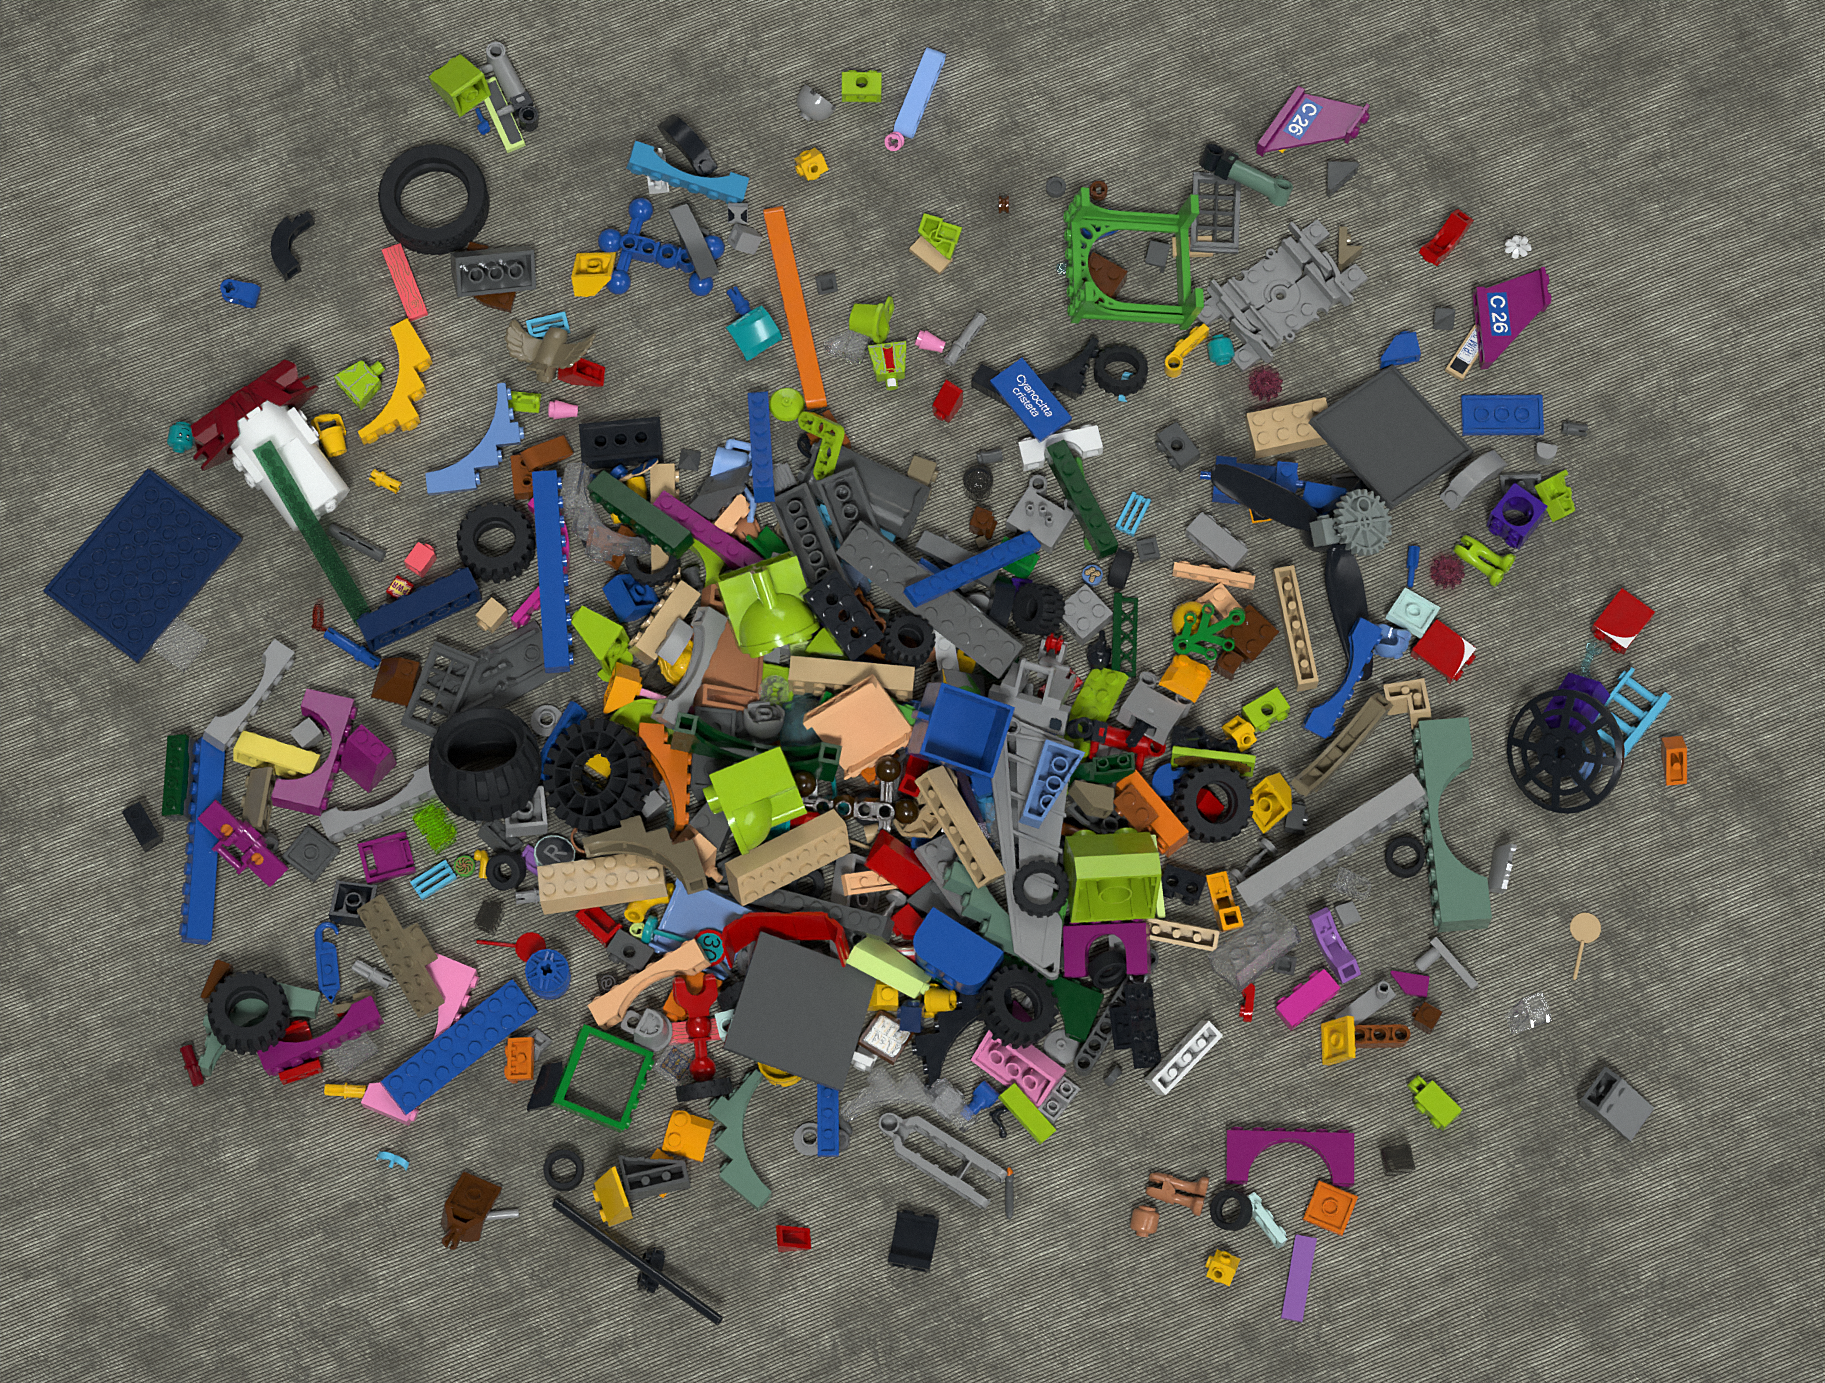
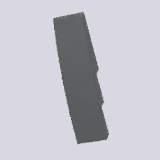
M688 204L668 210L682 247L685 248L699 281L718 275L719 271Z
M926 530L915 546L917 551L933 557L935 562L947 567H952L976 556ZM999 570L974 580V582L990 588L999 574Z

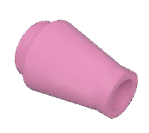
M920 330L914 345L918 346V349L942 353L946 342L927 330L925 332Z
M558 400L549 401L548 417L553 418V420L577 417L578 405Z

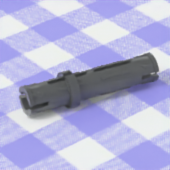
M331 524L327 531L328 536L342 542V545L345 547L350 546L379 563L383 561L386 555L385 550L353 535L354 533L350 530L347 532L335 524Z

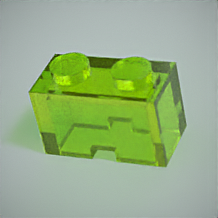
M431 804L412 816V820L422 835L427 834L425 837L427 843L434 853L438 855L457 842L455 837L457 832L451 823L449 825L446 824L444 821L446 816L441 808L438 807L436 809Z

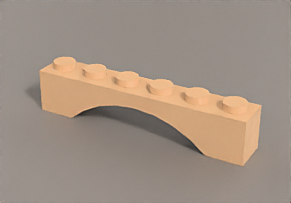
M695 939L685 941L677 950L670 951L659 961L648 964L643 971L632 974L628 977L627 981L613 986L608 993L595 997L592 1003L587 1006L598 1026L606 1031L623 1020L633 1000L649 985L670 976H694L709 967L711 963L701 945Z

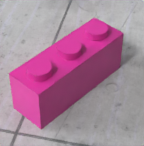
M1325 969L1321 972L1317 970L1308 977L1309 981L1306 984L1300 983L1292 990V995L1288 998L1284 996L1276 1003L1275 1013L1290 1031L1339 993L1340 986Z

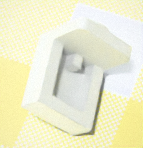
M859 1046L857 1052H854L851 1064L860 1071L865 1072L866 1070L871 1072L878 1056Z

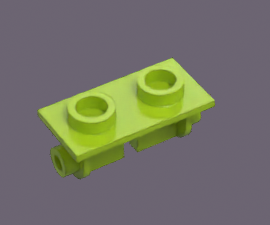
M511 391L512 400H508L509 408H513V411L539 413L541 394Z

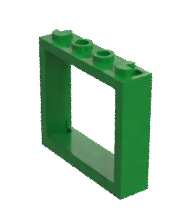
M583 1024L579 1029L550 1105L616 1132H623L631 1124L632 1118L629 1116L632 1109L635 1110L640 1098L637 1095L639 1090H643L646 1085L647 1079L644 1077L647 1070L650 1071L655 1061V1059H652L654 1052ZM588 1035L644 1057L619 1122L564 1100Z

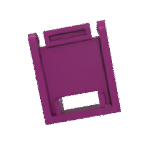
M406 832L357 844L367 884L372 885L416 872L415 867L407 868L414 865L408 839L400 841L407 838ZM373 853L377 870L369 871L365 855Z

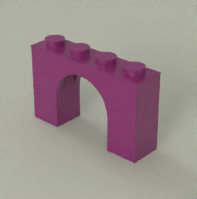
M1133 919L1131 923L1123 924V920L1110 921V924L1103 925L1102 921L1090 922V925H1082V922H1069V926H1063L1065 977H1089V949L1098 937L1106 934L1116 935L1123 942L1126 949L1128 975L1151 974L1150 924L1144 923V919Z

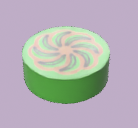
M460 856L456 859L454 869L460 877H470L475 872L476 866L471 857Z

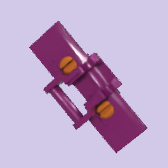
M217 800L197 818L220 840L211 850L217 851L237 870L236 873L238 875L248 867L264 883L271 887L289 869L266 847V839L246 820L244 822L238 821ZM222 844L228 847L234 844L243 852V856L240 859L244 864L242 865Z

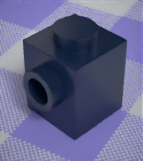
M908 999L904 1001L901 1007H898L897 1020H900V1031L917 1033L922 1031L925 1016L924 1003H920V1000Z

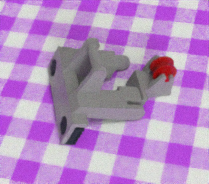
M1052 632L1050 636H1044L1041 641L1038 659H1041L1040 663L1027 661V658L1020 659L1018 664L1013 663L1001 686L992 685L988 698L1015 707L1012 717L1020 722L1046 732L1064 736L1067 732L1066 727L1069 723L1068 720L1072 708L1071 706L1064 705L1075 686L1077 675L1072 674L1068 679L1070 667L1063 665L1067 657L1068 642L1062 640V635L1059 638H1055ZM1030 670L1038 672L1037 677L1047 679L1043 699L1021 693L1028 682Z

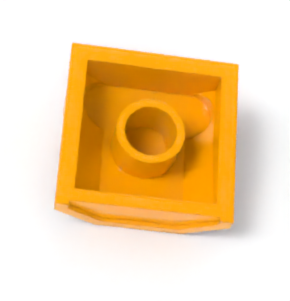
M1176 655L1158 685L1196 703L1211 679V671L1206 665L1200 664L1186 655Z
M674 1110L665 1134L662 1151L703 1163L705 1150L715 1122L688 1114L683 1110Z

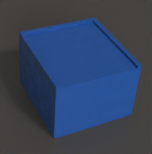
M943 682L927 683L920 708L913 711L911 718L916 719L905 754L941 766L943 765L949 769L976 778H993L1015 707Z

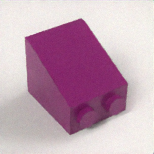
M362 724L347 738L340 759V769L368 794L397 765L392 750Z

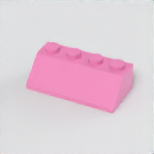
M988 1030L971 1061L1007 1088L1015 1083L1038 1109L1061 1080L1066 1070L1033 1045L1023 1049L1022 1045L1017 1049H1012L1011 1043L1006 1047L1002 1046V1040L998 1038L994 1041L991 1038L993 1033Z

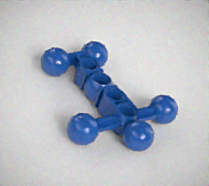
M636 198L630 203L628 213L632 220L626 235L622 237L617 230L606 229L598 237V245L604 252H617L621 248L617 268L613 270L612 278L606 284L607 289L615 295L627 292L631 285V279L627 272L632 259L646 263L654 262L656 265L658 263L663 268L675 267L676 270L681 269L685 273L695 270L691 262H682L688 258L686 250H682V247L678 249L671 243L661 245V242L656 243L652 239L639 236L643 223L651 218L654 210L651 202L645 198ZM708 235L704 239L713 259L716 260L724 253L725 245L718 236ZM629 243L634 244V247L630 249L625 246ZM648 248L653 249L652 253H645L644 251ZM667 253L673 255L671 258L663 257ZM696 272L692 274L688 281L690 291L697 296L709 294L714 285L712 277L699 281Z

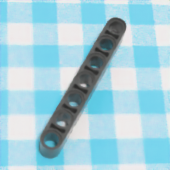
M1150 949L1151 957L1155 960L1151 964V974L1142 975L1144 979L1140 982L1135 981L1132 977L1133 975H1127L1076 1056L1074 1070L1078 1075L1087 1076L1092 1072L1112 1040L1109 1008L1126 1006V999L1122 996L1124 985L1147 983L1154 973L1159 961V955L1155 950ZM1102 1026H1109L1111 1032L1104 1034L1100 1031V1028ZM1097 1043L1100 1049L1098 1051H1091L1089 1045ZM1082 1060L1087 1061L1089 1067L1081 1069L1078 1063Z

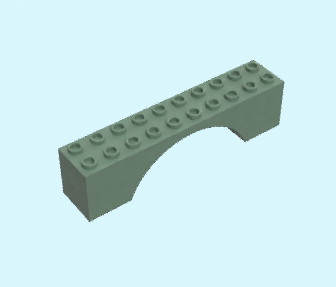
M1469 717L1419 721L1417 728H1414V734H1412L1413 746H1417L1416 754H1414L1415 766H1419L1417 780L1429 798V801L1426 802L1427 806L1423 808V813H1421L1422 826L1426 825L1423 840L1424 845L1428 846V853H1426V865L1430 866L1428 883L1429 886L1433 887L1432 894H1430L1431 906H1435V914L1432 915L1433 926H1437L1438 932L1487 929L1492 919L1487 877L1471 871L1456 859L1443 839L1438 820L1439 800L1443 791L1456 776L1469 769L1473 759Z

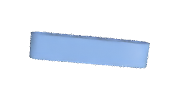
M926 48L895 122L893 132H899L903 136L913 139L945 62L946 53Z

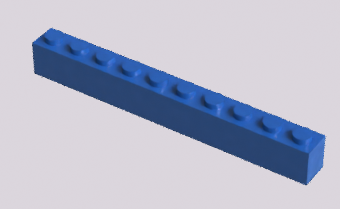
M556 470L532 472L545 673L570 672V665H574L573 652L569 653V645H572V633H568L567 626L571 625V615L566 613V606H570L569 593L565 594V586H569L568 574H564L563 567H567V556L562 554V547H566L565 535H561V528H565L564 515L560 516L559 509L563 508V496L558 494V489H562L561 477H557Z
M201 737L194 743L192 753L195 755V762L191 766V774L194 776L189 790L190 794H192V802L189 803L188 814L191 817L187 825L189 842L186 843L185 854L188 857L184 865L186 883L184 882L182 894L185 895L184 903L181 905L183 923L180 924L179 935L182 936L181 942L206 945L212 939L218 852H214L211 849L219 842V839L197 818L215 800L221 804L225 751L222 752Z

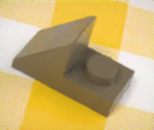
M1339 226L1337 267L1339 271H1342L1359 257L1363 246H1350L1351 234H1347V227Z

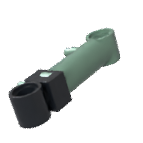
M1216 144L1206 145L1199 162L1203 169L1211 172L1215 171L1214 175L1224 180L1231 178L1267 196L1268 200L1276 206L1282 207L1287 204L1293 190V185L1288 180L1283 179L1282 175L1273 178L1239 161V154L1236 152L1232 153L1227 150L1224 153V150Z

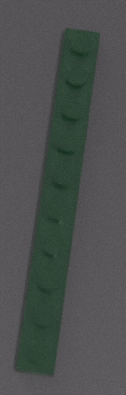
M268 440L252 451L355 626L358 627L356 620L366 612L372 613L273 443L271 440Z

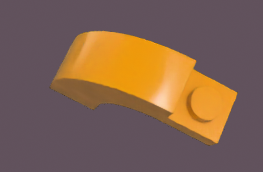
M1227 872L1206 875L1210 901L1220 931L1226 932L1243 928L1244 924L1240 908L1235 905Z

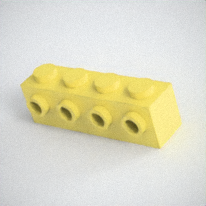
M243 731L233 748V761L257 769L273 767L276 775L291 780L306 777L320 768L319 754L297 748L294 745L278 742L272 738L260 736L254 732Z

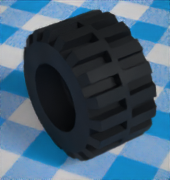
M1027 583L1019 588V592L1015 594L1016 598L1011 613H1013L1012 619L1015 621V626L1019 628V631L1025 634L1049 636V634L1055 633V630L1060 628L1059 624L1063 622V615H1065V602L1063 601V595L1059 594L1060 590L1058 588H1055L1053 585Z
M903 613L900 614L899 618L895 616L888 623L883 632L885 637L881 639L880 646H882L881 653L886 654L885 660L891 661L890 665L910 666L917 669L929 658L936 643L934 641L936 636L935 633H932L933 627L928 626L929 622L926 619L924 621L921 620L922 616L917 615V617H914L913 613H909L906 616ZM906 635L915 640L917 647L908 648L899 641L898 636Z

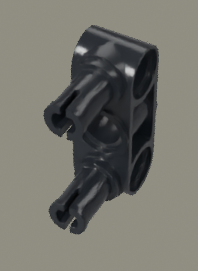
M1174 726L1171 749H1173V746L1234 752L1237 750V747H1235L1237 746V741L1233 738L1222 741L1207 735L1202 726L1195 728Z

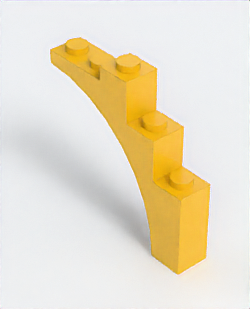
M408 318L390 327L399 353L397 384L391 399L383 411L370 424L358 431L363 445L377 441L379 436L385 433H392L398 426L404 432L415 429L421 423L419 415L411 402L422 399L424 394H426L425 386L417 372L426 371L432 365V360Z

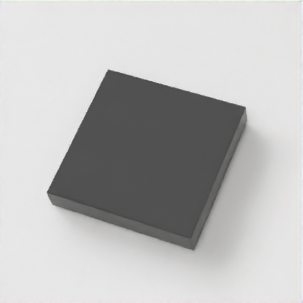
M307 825L281 858L315 883L340 853V849Z

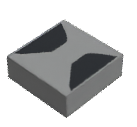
M728 203V223L748 224V203Z

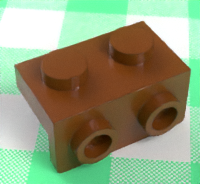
M1130 785L1114 799L1115 811L1121 817L1125 816L1129 821L1127 823L1128 826L1138 832H1146L1145 829L1159 817L1133 785Z

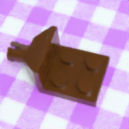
M463 1171L443 1208L440 1225L446 1234L442 1238V1244L446 1248H448L451 1241L453 1243L450 1249L455 1250L460 1240L463 1242L480 1240L484 1221L500 1196L502 1187Z

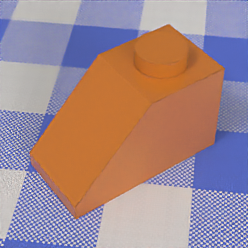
M1683 737L1661 738V756L1666 786L1687 784V746Z

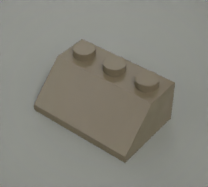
M273 767L252 769L250 776H246L245 788H247L246 796L243 795L241 801L243 813L238 817V821L244 822L246 820L261 835L268 833L273 808L271 796L278 779Z

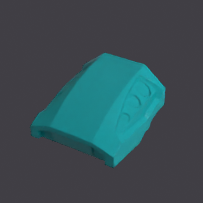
M759 305L725 327L743 353L745 361H749L778 341L783 340L778 327L762 305Z

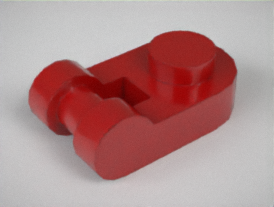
M1246 983L1242 989L1245 1005H1240L1239 1017H1243V1022L1251 1023L1255 986L1252 983Z

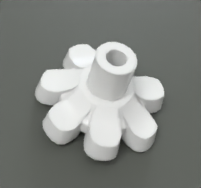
M1514 235L1512 240L1508 239L1506 241L1505 252H1512V258L1517 259L1519 254L1525 257L1527 256V251H1531V245L1527 243V237Z

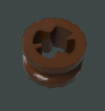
M1103 181L1093 182L1090 186L1091 198L1095 201H1102L1106 198L1107 185ZM1097 187H1100L1101 194H1097Z
M999 196V214L1003 211L1009 214V196L1005 198Z

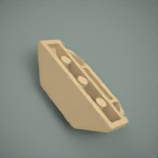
M944 767L958 790L957 777L951 769ZM920 791L918 797L913 799L920 811L917 820L906 825L899 823L896 819L893 821L903 837L932 838L942 828Z

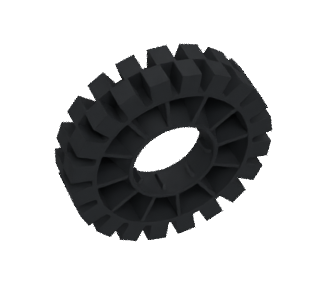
M602 718L581 720L580 725L572 724L566 728L569 735L560 734L555 742L559 746L558 749L550 748L547 757L553 761L552 764H544L543 774L549 775L550 779L543 781V787L545 792L551 793L546 799L550 807L556 808L553 813L559 819L565 820V824L584 831L603 833L620 828L621 820L635 817L633 810L641 811L646 802L640 798L642 794L649 796L652 786L645 784L646 779H653V768L646 767V764L652 762L650 752L643 750L647 746L643 739L637 737V732L630 727ZM601 754L602 757L607 758L609 761L611 777L607 787L601 793L599 792L598 795L591 796L590 793H586L583 789L581 774L586 762L590 758H594L595 755Z

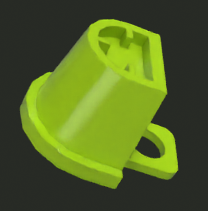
M888 296L885 305L882 303L878 305L854 304L849 318L850 332L871 338L874 343L883 344L890 331L889 321L894 311L893 298Z

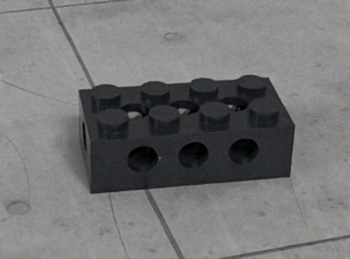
M660 416L579 424L583 470L613 468L621 464L623 466L641 465L654 458H658V463H664ZM640 440H645L643 443H638ZM619 442H625L623 445H618Z
M829 570L799 593L847 660L854 661L885 637L837 570ZM832 593L833 601L830 604H828L826 602V597L828 594ZM841 610H844L846 613L843 620L838 618ZM856 626L858 632L852 637L850 631Z

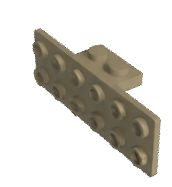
M383 894L378 895L358 908L357 912L418 1018L425 1016L444 1004L443 997L425 968L426 965L434 962L438 957L418 922L403 930Z

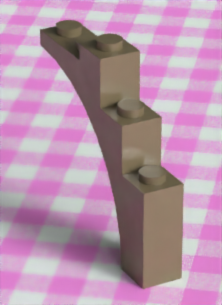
M1378 692L1371 696L1351 722L1321 755L1305 770L1294 777L1290 784L1294 787L1295 791L1306 797L1315 791L1317 793L1324 788L1335 772L1346 764L1356 749L1368 740L1393 707V704Z
M640 815L621 820L620 828L582 839L587 858L606 854L637 855L662 864L673 872L682 882L688 895L708 889L705 873L693 839L672 845L666 827L646 833Z

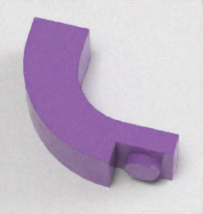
M1325 907L1308 916L1312 925L1311 931L1328 965L1342 984L1361 975L1355 957L1346 948L1336 929L1330 910Z

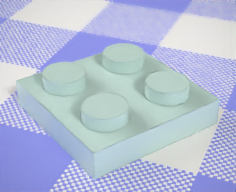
M1404 588L1385 619L1403 629H1408L1410 633L1421 639L1441 607Z

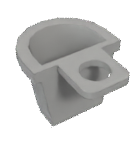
M647 1008L643 1016L629 1010L621 1023V1029L634 1035V1045L651 1052H659L665 1049L671 1042L673 1035L672 1024L665 1015L654 1009L650 1010ZM632 1017L639 1020L635 1029L629 1028L627 1025L628 1020Z

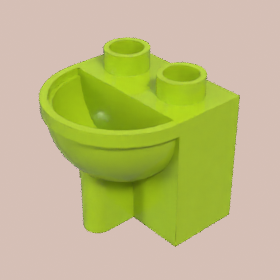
M792 551L713 577L736 647L741 653L749 654L750 658L764 656L774 651V648L787 644L793 645L807 641L813 637L812 633L820 628L818 619L799 595L807 586L798 558Z
M780 746L710 774L709 777L712 785L702 788L714 815L724 811L742 856L749 854L750 850L759 846L768 836L772 827L807 814L798 787Z

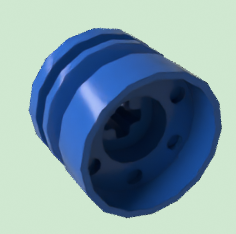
M539 950L532 954L526 963L525 974L528 985L533 994L539 998L546 1000L557 999L569 989L572 980L570 968L564 956L556 950ZM548 969H551L552 973H547V975L545 976L543 971H548Z

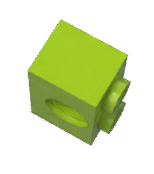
M848 70L847 72H842V102H881L882 72L874 70L867 72ZM860 83L866 84V86L863 88H860L857 85Z
M1276 687L1242 707L1241 714L1254 727V734L1258 731L1262 733L1271 727L1270 724L1273 722H1281L1289 716L1290 706ZM1263 709H1270L1272 714L1266 716L1261 711Z

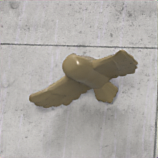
M512 320L506 329L504 339L507 342L506 347L510 351V357L517 358L520 362L531 363V365L526 366V370L536 371L537 381L552 384L557 368H569L579 361L592 346L596 334H592L577 343L566 344L568 335L564 329L550 327L543 339H538L528 334L517 320Z

